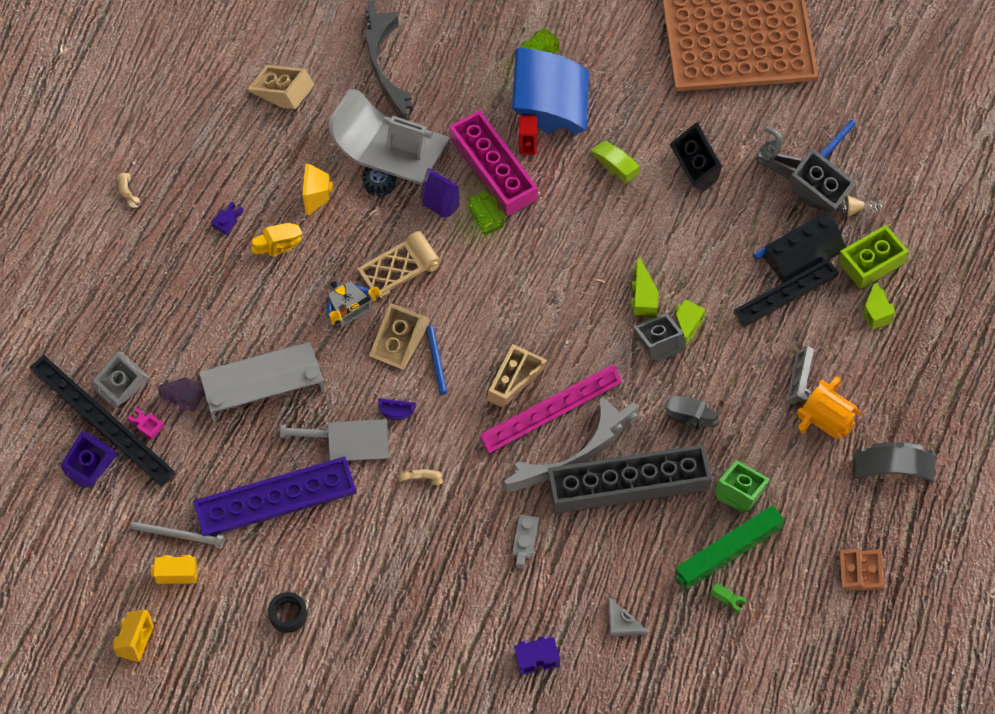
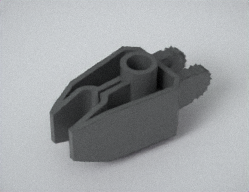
M675 396L670 397L665 405L666 414L671 419L690 428L699 430L702 428V425L716 428L719 425L718 413L707 408L703 400Z

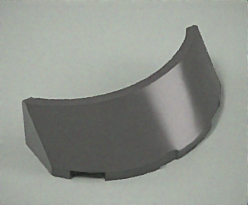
M884 442L873 444L871 448L861 447L856 449L854 456L855 479L878 474H905L934 482L936 452L933 450H923L921 445L905 442Z

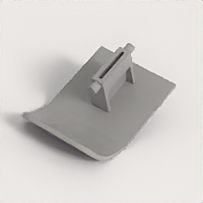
M350 89L345 94L329 121V134L333 142L351 160L357 164L423 185L427 168L432 170L450 141V137L429 131L426 126L392 116V118L385 116L356 89Z

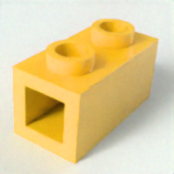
M163 555L155 557V563L151 565V577L155 578L156 584L197 583L198 564L196 558L190 555H182L181 557Z

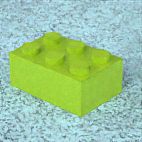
M884 225L841 250L838 263L861 290L905 264L909 251L889 227Z

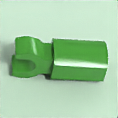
M716 583L710 592L711 596L726 605H730L736 613L741 611V608L736 603L745 605L747 601L742 596H735V593L719 583Z

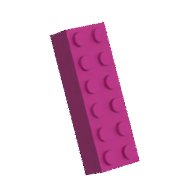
M480 110L449 126L450 140L506 216L538 200V187Z

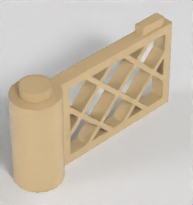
M417 231L412 233L403 243L357 269L370 289L375 286L376 281L385 283L384 288L380 289L382 296H376V299L378 297L382 299L391 294L390 291L420 273L435 271L438 269L441 260L422 232ZM404 248L407 250L406 258L397 257L399 251ZM385 259L392 260L390 267L381 266L382 261ZM395 261L405 262L403 270L393 268ZM408 263L416 264L418 267L414 271L406 270ZM369 268L376 269L374 276H368L364 271ZM379 270L389 271L387 279L377 277ZM392 272L400 273V279L390 280Z

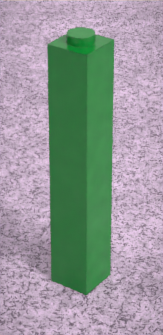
M773 505L678 565L674 576L676 582L680 586L683 585L687 591L781 530L785 519Z

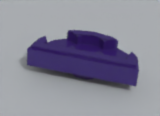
M378 398V407L382 415L394 421L410 417L417 406L415 402Z

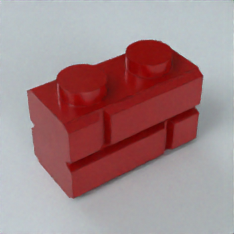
M525 115L519 117V154L521 155L537 154L536 116Z

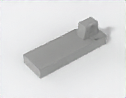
M809 346L796 353L786 402L792 405L798 401L806 403L811 395V391L806 388L814 349Z

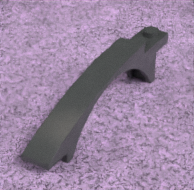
M374 0L367 1L368 8L365 9L366 19H370V22L367 23L368 30H365V38L372 68L384 95L399 118L407 120L406 109L412 108V102L409 101L412 100L411 93L399 89L388 81L377 64L378 52L383 41L393 30L399 27L398 12L376 14Z

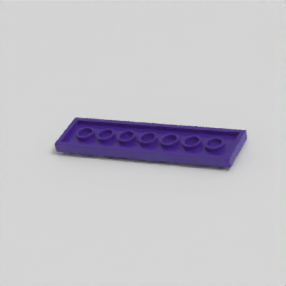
M341 457L197 499L193 502L203 536H214L357 494L346 457Z

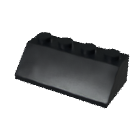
M825 212L766 245L763 258L784 283L824 260L835 257L846 246L838 225Z

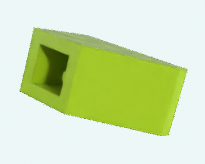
M878 283L873 284L863 313L871 330L892 323L895 314L893 305L889 304L885 291L879 287Z

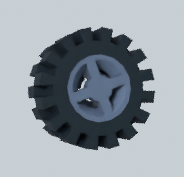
M365 167L362 176L363 184L368 193L371 192L372 196H375V193H377V197H381L380 194L382 193L386 196L387 191L390 194L392 189H395L396 176Z

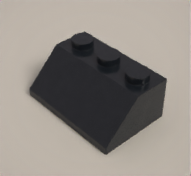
M696 122L669 145L692 186L706 191L718 181L723 165L701 126Z

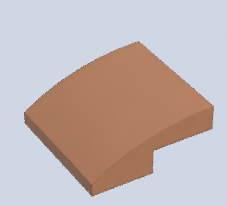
M860 548L840 550L842 589H885L883 552L881 549L861 551Z

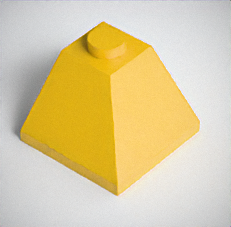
M305 164L302 195L305 213L310 215L329 200L330 193H333V182H330L329 174L311 164Z

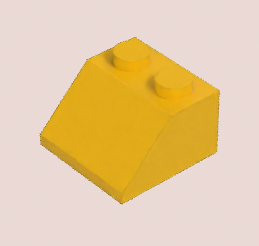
M148 610L128 612L126 618L122 619L120 634L113 641V649L116 656L140 663L154 628Z

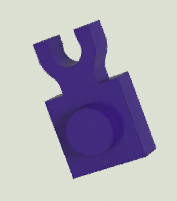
M231 202L227 211L221 210L212 220V227L227 235L236 225V217L243 214V208L239 207L238 210H233L236 206L234 202Z

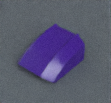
M427 168L421 192L423 207L426 206L439 214L441 218L452 216L460 206L459 186Z
M81 431L62 461L61 468L65 476L81 487H90L105 472L118 453L96 437Z

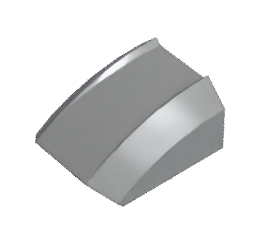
M117 351L93 380V385L96 393L111 407H118L136 393L149 377L130 358Z

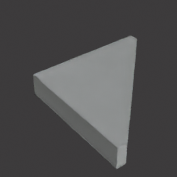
M608 598L610 636L648 635L647 628L639 624L632 615L618 606L612 598Z

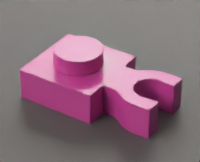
M138 408L135 409V413L139 415L137 418H132L131 416L127 418L131 424L137 425L136 428L139 432L151 440L165 427L162 421L150 413L144 416Z

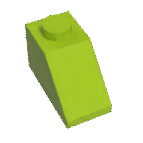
M685 299L682 305L679 304L674 314L676 315L675 323L684 333L687 346L703 322L706 309Z

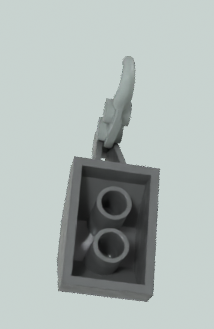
M764 129V132L771 133L775 138L769 139L761 147L760 152L755 157L756 161L788 179L796 195L811 207L831 213L834 212L856 182L813 148L808 151L803 159L779 154L782 150V135L775 129Z

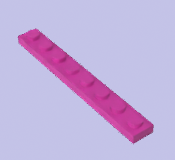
M612 364L479 434L486 452L491 453L622 383L616 366Z

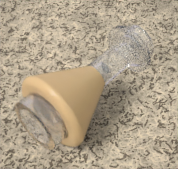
M846 195L845 199L840 203L841 214H846L847 217L863 209L876 208L877 212L883 210V200L879 199V197H876V201L863 202Z

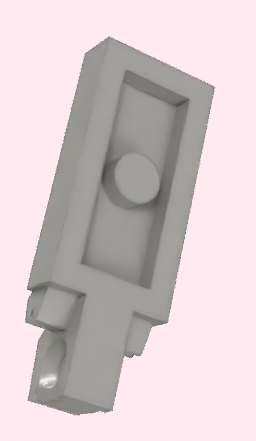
M519 515L513 546V556L517 557L516 568L524 569L526 558L531 559V556L533 557L539 517Z

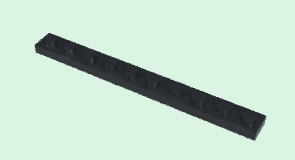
M45 355L41 356L30 366V370L161 488L176 475L169 465Z

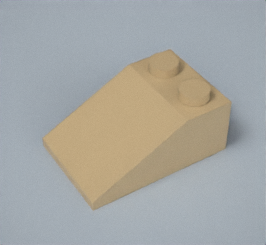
M266 65L247 90L279 107L296 109L310 92L314 83L306 69Z
M389 303L369 356L404 370L421 341L430 318Z

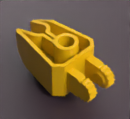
M291 223L266 227L262 231V235L252 239L251 244L253 246L251 247V252L254 255L267 252L269 256L273 257L294 248L300 243L302 232L298 225Z

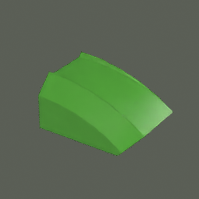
M736 460L718 481L714 492L719 501H723L737 509L739 513L749 512L771 479Z

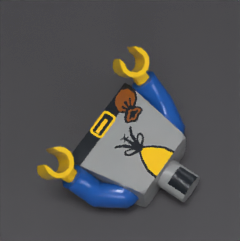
M335 280L329 285L332 292L328 294L329 301L326 303V316L331 320L332 325L338 320L340 326L343 327L372 310L370 299L375 302V297L382 296L378 287L368 289L354 285L352 282L341 285Z

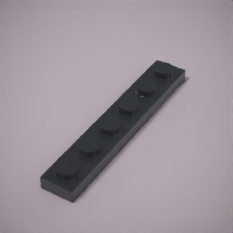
M826 259L734 309V315L743 327H746L836 278L839 272L831 261Z

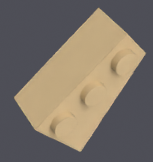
M512 344L488 391L486 401L504 408L544 370L547 360Z

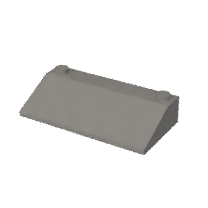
M310 342L199 372L213 423L217 422L215 413L218 411L319 384L321 393L325 392L323 378Z

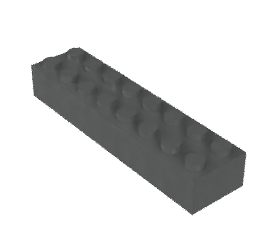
M704 444L548 468V482L554 513L705 491L711 489L712 482Z

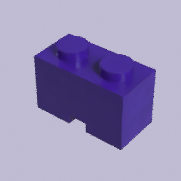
M544 636L537 641H522L514 646V654L520 676L536 672L535 668L543 667L544 670L560 667V658L554 637Z

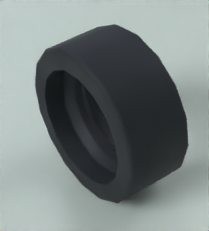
M280 593L271 600L268 607L270 622L279 632H295L306 623L308 616L306 604L302 597L296 593ZM284 603H295L300 610L297 619L287 623L279 621L276 617L277 608Z

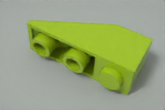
M638 258L637 265H633V276H636V281H632V292H635V297H631V309H634V316L657 317L658 290L641 258Z

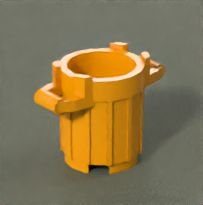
M835 376L830 384L820 380V385L809 396L803 408L800 407L797 411L798 418L803 420L798 425L800 433H806L809 426L814 424L834 439L836 438L841 441V434L847 436L856 422H854L853 417L855 414L860 416L861 411L857 409V406L835 392L841 386L840 377Z

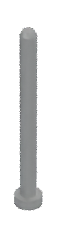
M281 425L280 438L286 439V436L329 438L328 430L287 428V425Z
M138 522L130 524L132 530L213 544L218 549H222L224 544V535L218 534L217 537L203 536V534Z

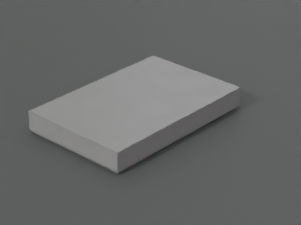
M387 419L328 423L330 461L341 457H346L347 461L389 459Z

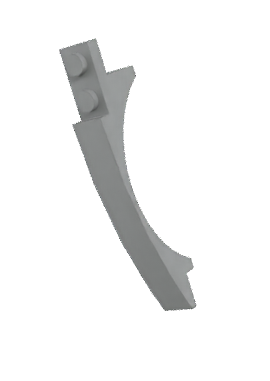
M603 397L599 400L600 422L592 440L583 450L567 460L553 464L535 465L518 461L514 464L517 470L504 481V490L511 492L548 480V468L587 462L614 444L615 435L619 434L628 423L632 424L637 420L639 406L633 402L621 412H618Z

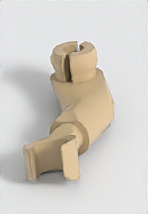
M120 173L117 177L119 193L127 200L129 207H138L135 203H140L139 198L133 196L132 192L128 189V183L131 180L130 174Z
M421 469L413 470L409 473L408 470H405L399 474V482L409 478L416 480L426 478L432 479L433 485L443 483L442 473L439 471Z

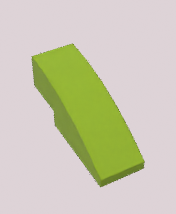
M603 141L590 150V153L613 176L617 175L625 184L640 174V165L611 143Z

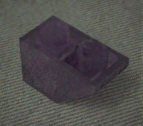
M188 378L175 380L158 387L160 398L167 403L172 402L184 411L194 412L205 395L203 385Z

